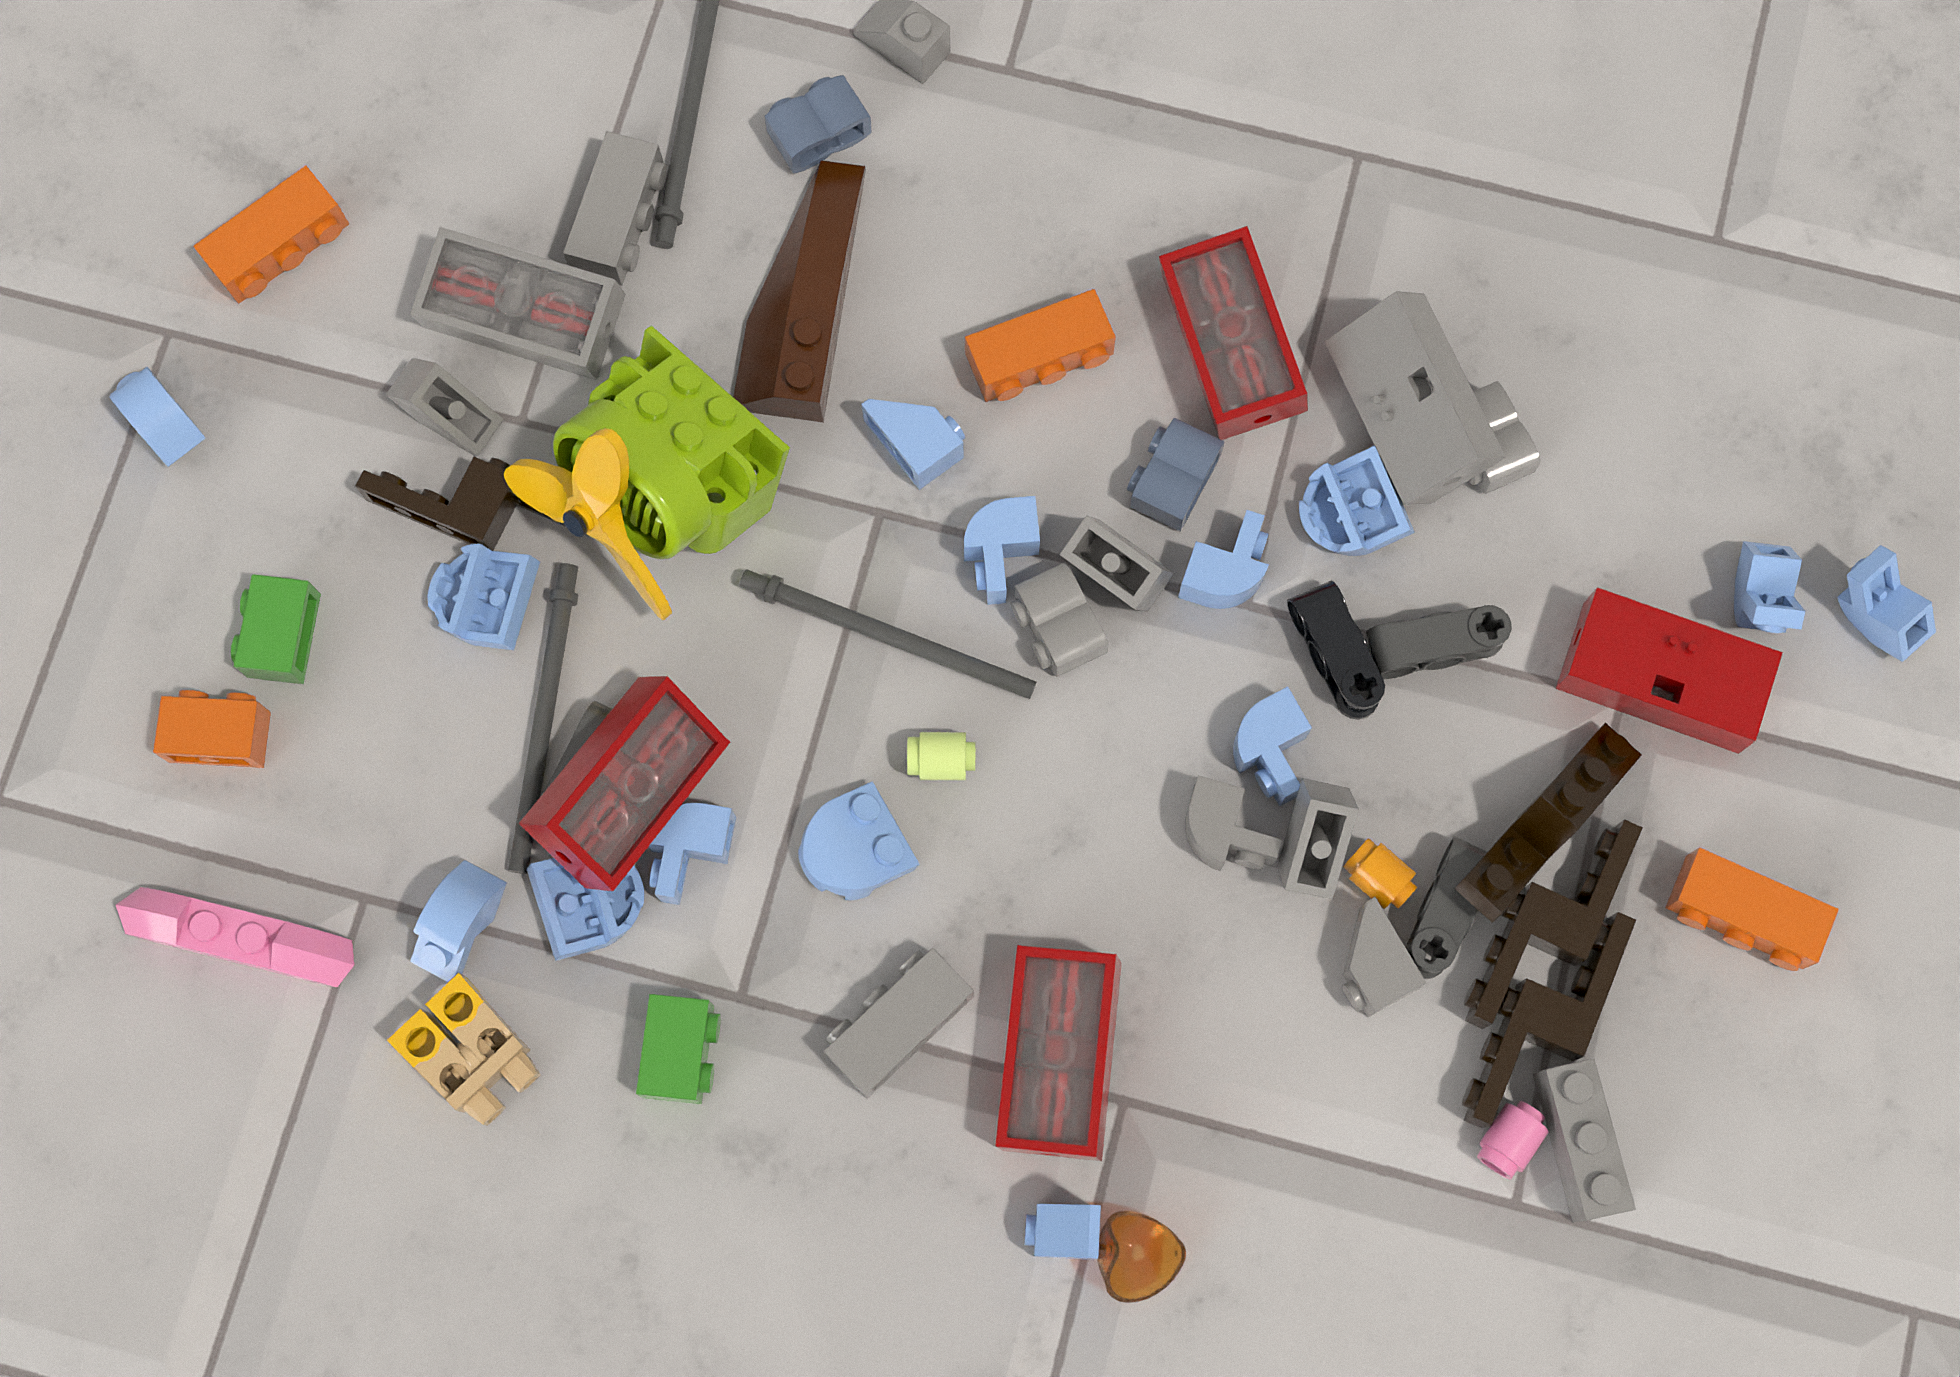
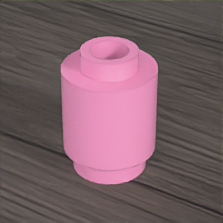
M1519 1101L1517 1106L1506 1103L1479 1144L1482 1149L1477 1158L1497 1174L1511 1180L1517 1171H1524L1549 1133L1548 1129L1542 1124L1546 1119L1545 1116L1523 1101Z

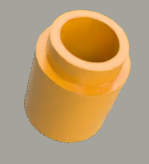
M1369 838L1343 866L1351 874L1349 879L1371 899L1376 897L1383 909L1390 903L1399 909L1417 889V886L1411 882V879L1417 873L1383 843L1377 846Z

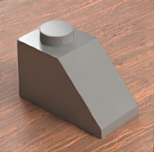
M879 0L853 30L855 37L922 84L927 81L951 52L950 25L912 0Z
M412 358L386 393L387 397L418 422L477 457L504 420L435 362Z
M1376 897L1366 901L1359 909L1343 971V976L1347 983L1342 985L1347 999L1356 1011L1363 1009L1367 1017L1374 1015L1426 984L1422 974Z

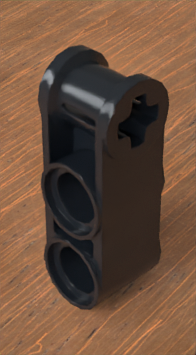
M1331 580L1289 598L1287 606L1291 619L1299 634L1304 638L1312 661L1321 677L1325 680L1338 709L1350 719L1360 720L1372 715L1384 695V679L1369 652L1367 642L1361 630L1354 623L1348 611L1346 601L1339 587ZM1354 686L1359 691L1368 690L1369 695L1366 700L1361 694L1354 696L1351 694Z

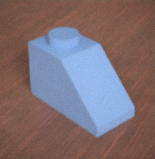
M868 399L861 404L865 423L919 490L964 458L962 440L965 439V435L962 429L951 416L944 419L935 407Z
M1037 1204L1036 1215L1026 1214L1025 1245L1034 1246V1257L1081 1260L1098 1259L1101 1205Z

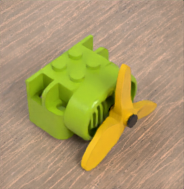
M651 325L644 331L640 355L636 359L627 356L617 359L611 366L609 378L590 393L588 406L557 429L553 439V451L558 466L534 459H519L506 468L504 479L512 492L532 508L557 522L564 523L567 529L575 536L583 537L587 534L603 544L648 606L661 620H665L672 614V609L636 550L648 557L664 560L674 557L687 546L703 554L717 553L724 549L771 511L790 447Z

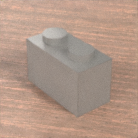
M1087 515L1059 554L1132 608L1139 611H1149L1175 574L1100 519Z
M1302 778L1277 865L1285 890L1333 899L1359 811L1350 788Z

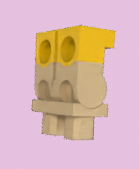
M458 973L425 1004L460 1041L458 1044L431 1013L419 1009L387 1041L456 1111L467 1112L478 1122L488 1126L506 1108L490 1090L493 1085L504 1076L519 1093H522L541 1074L527 1055L530 1048L499 1016L467 977Z

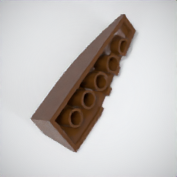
M821 160L746 323L733 398L751 413L824 423L866 172L865 166Z

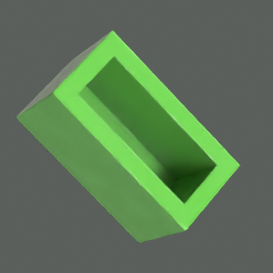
M252 574L249 589H244L240 600V612L243 616L240 634L234 636L231 645V659L234 662V667L247 678L304 685L321 593L307 580Z
M649 994L636 1095L646 1099L702 1104L703 1093H711L714 1080V1063H707L709 1043L717 1044L721 1014L713 1013L714 1005L709 1000Z

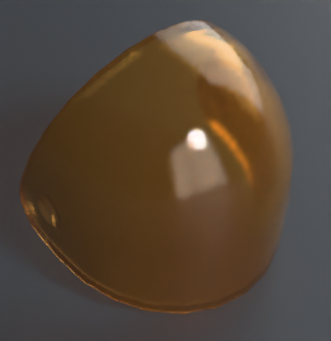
M1118 1211L1113 1213L1104 1223L1099 1235V1255L1097 1259L1099 1270L1107 1292L1112 1298L1120 1302H1139L1158 1294L1176 1278L1186 1259L1185 1246L1173 1231L1158 1220L1138 1212Z

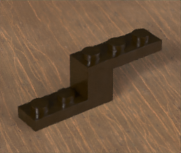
M474 456L450 503L442 495L428 489H423L421 494L406 488L407 483L403 479L386 471H382L378 476L363 470L355 485L365 500L468 545L482 544L491 551H494L516 506L566 526L564 523L557 522L537 511L518 498L504 479V472L510 464L497 458H491L489 462H486Z
M1605 722L1557 777L1517 817L1455 887V890L1493 923L1546 861L1580 829L1642 754L1626 738L1618 734Z
M1624 819L1612 830L1606 828L1603 831L1594 850V855L1600 857L1594 873L1586 872L1575 895V898L1581 900V903L1575 902L1535 882H1531L1523 888L1502 913V917L1509 919L1502 936L1494 934L1485 951L1483 961L1490 964L1483 980L1475 978L1465 997L1464 1005L1470 1008L1465 1019L1466 1022L1481 1029H1485L1493 1024L1527 944L1573 966H1577L1587 960L1643 827Z
M1617 912L1602 923L1592 946L1594 951L1588 967L1582 965L1573 980L1571 993L1577 995L1575 999L1528 978L1516 984L1515 989L1510 986L1508 987L1498 1014L1504 1016L1498 1033L1490 1032L1481 1050L1480 1059L1485 1061L1486 1064L1480 1079L1472 1078L1463 1096L1462 1106L1468 1108L1464 1121L1480 1128L1492 1125L1524 1041L1571 1061L1585 1056L1636 919Z

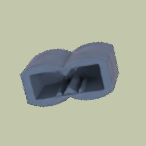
M844 75L833 78L824 77L817 80L811 85L805 95L795 98H783L773 104L765 115L767 133L793 174L814 167L832 153L850 148L872 133L871 117Z
M1173 418L1167 429L1160 426L1148 448V452L1154 454L1146 468L1138 465L1128 484L1127 491L1133 493L1130 507L1181 532L1222 455L1225 441L1176 418Z

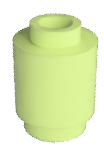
M920 732V737H908V775H919L920 780H966V771H975L976 742H966V732Z

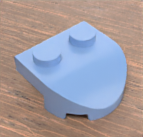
M1375 445L1337 464L1331 465L1327 462L1320 466L1309 477L1310 483L1305 490L1303 500L1299 502L1300 519L1307 534L1317 544L1340 555H1367L1415 533L1401 498Z
M482 544L464 546L461 548L463 554L457 557L451 564L441 563L434 573L428 590V607L435 612L439 622L438 626L462 641L475 646L514 650L540 561L527 554L491 551Z
M873 781L825 803L805 827L801 845L798 849L799 861L808 880L818 890L822 892L828 890L845 896V900H858L868 897L874 889L914 871L919 866L918 860Z
M555 858L531 863L527 868L555 961L599 950L615 943L632 927L644 904V886L635 866L631 868L613 892L584 888Z

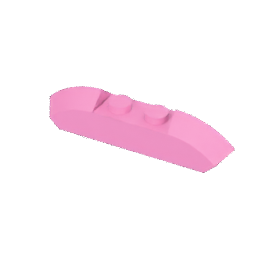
M140 887L115 905L125 934L140 939L331 987H338L354 966L352 940L255 913Z

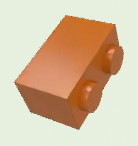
M181 690L178 697L161 696L153 753L168 763L264 768L271 712L256 701L255 696L245 693H227L226 699H210L207 693L194 690Z

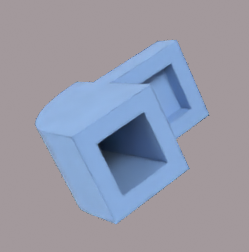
M148 367L140 372H133L125 376L118 383L117 390L109 396L124 417L168 467L205 439L199 428Z
M1035 496L1005 498L993 501L982 507L972 517L967 526L964 536V562L983 560V562H975L977 591L986 590L987 605L1006 603L1007 589L1003 558L1039 555L1040 536Z
M1246 510L1233 553L1196 541L1178 598L1215 609L1235 607L1250 599L1261 586L1269 564L1251 559H1261L1269 533L1260 531L1265 515Z
M1743 541L1735 578L1734 616L1738 627L1759 629L1770 633H1786L1787 628L1802 629L1805 610L1794 597L1802 559L1790 546Z
M1880 545L1869 556L1855 563L1847 574L1849 587L1837 597L1840 607L1847 619L1869 642L1903 662L1936 633L1932 602L1901 585L1896 553Z
M1289 687L1259 701L1247 712L1237 731L1233 746L1234 762L1239 774L1256 765L1259 771L1255 772V777L1259 787L1267 798L1274 796L1279 806L1297 798L1300 783L1282 751L1305 740L1312 729Z
M704 803L682 804L648 848L651 852L663 853L662 859L655 858L653 861L649 882L650 887L656 888L655 895L661 902L680 905L689 858L723 864L728 863L736 816L732 808Z
M466 860L459 864L442 880L422 910L413 931L419 937L410 962L447 982L458 973L462 974L475 937L494 921L507 882Z

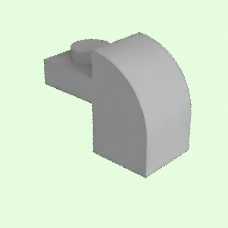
M1198 775L1185 818L1186 837L1195 855L1203 863L1218 871H1221L1224 866L1227 854L1236 856L1235 862L1248 868L1262 870L1264 864L1273 866L1278 859L1283 840L1235 826L1245 789Z

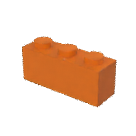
M305 165L193 247L239 304L246 298L259 295L267 287V284L282 272L299 266L305 256L318 246L335 240L342 232V229L349 225V222L337 202Z
M1092 289L965 336V355L985 402L996 398L998 401H1006L1022 393L1023 388L1038 382L1042 385L1052 384L1061 380L1066 375V372L1081 366L1085 369H1091L1102 365L1114 354L1116 336L1096 290Z
M1700 847L1685 857L1665 907L1677 913V920L1681 923L1699 930H1705L1706 927H1709L1724 934L1723 940L1726 943L1748 951L1756 948L1769 954V961L1790 971H1798L1799 968L1805 969L1819 962L1839 910Z

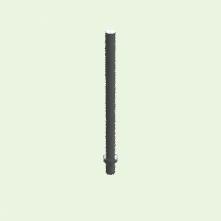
M701 0L663 203L662 206L657 207L655 219L659 222L655 245L664 249L673 248L676 228L683 221L684 213L680 210L720 0Z
M561 563L559 565L556 589L550 590L549 601L553 603L508 868V871L513 873H528L527 868L529 867L533 837L519 822L541 795L572 606H576L578 603L579 595L574 591L579 567L568 563Z
M748 569L744 571L741 577L740 587L763 595L764 601L770 604H774L776 601L1028 699L1031 698L1037 681L784 584L782 577L773 575L772 578H768Z

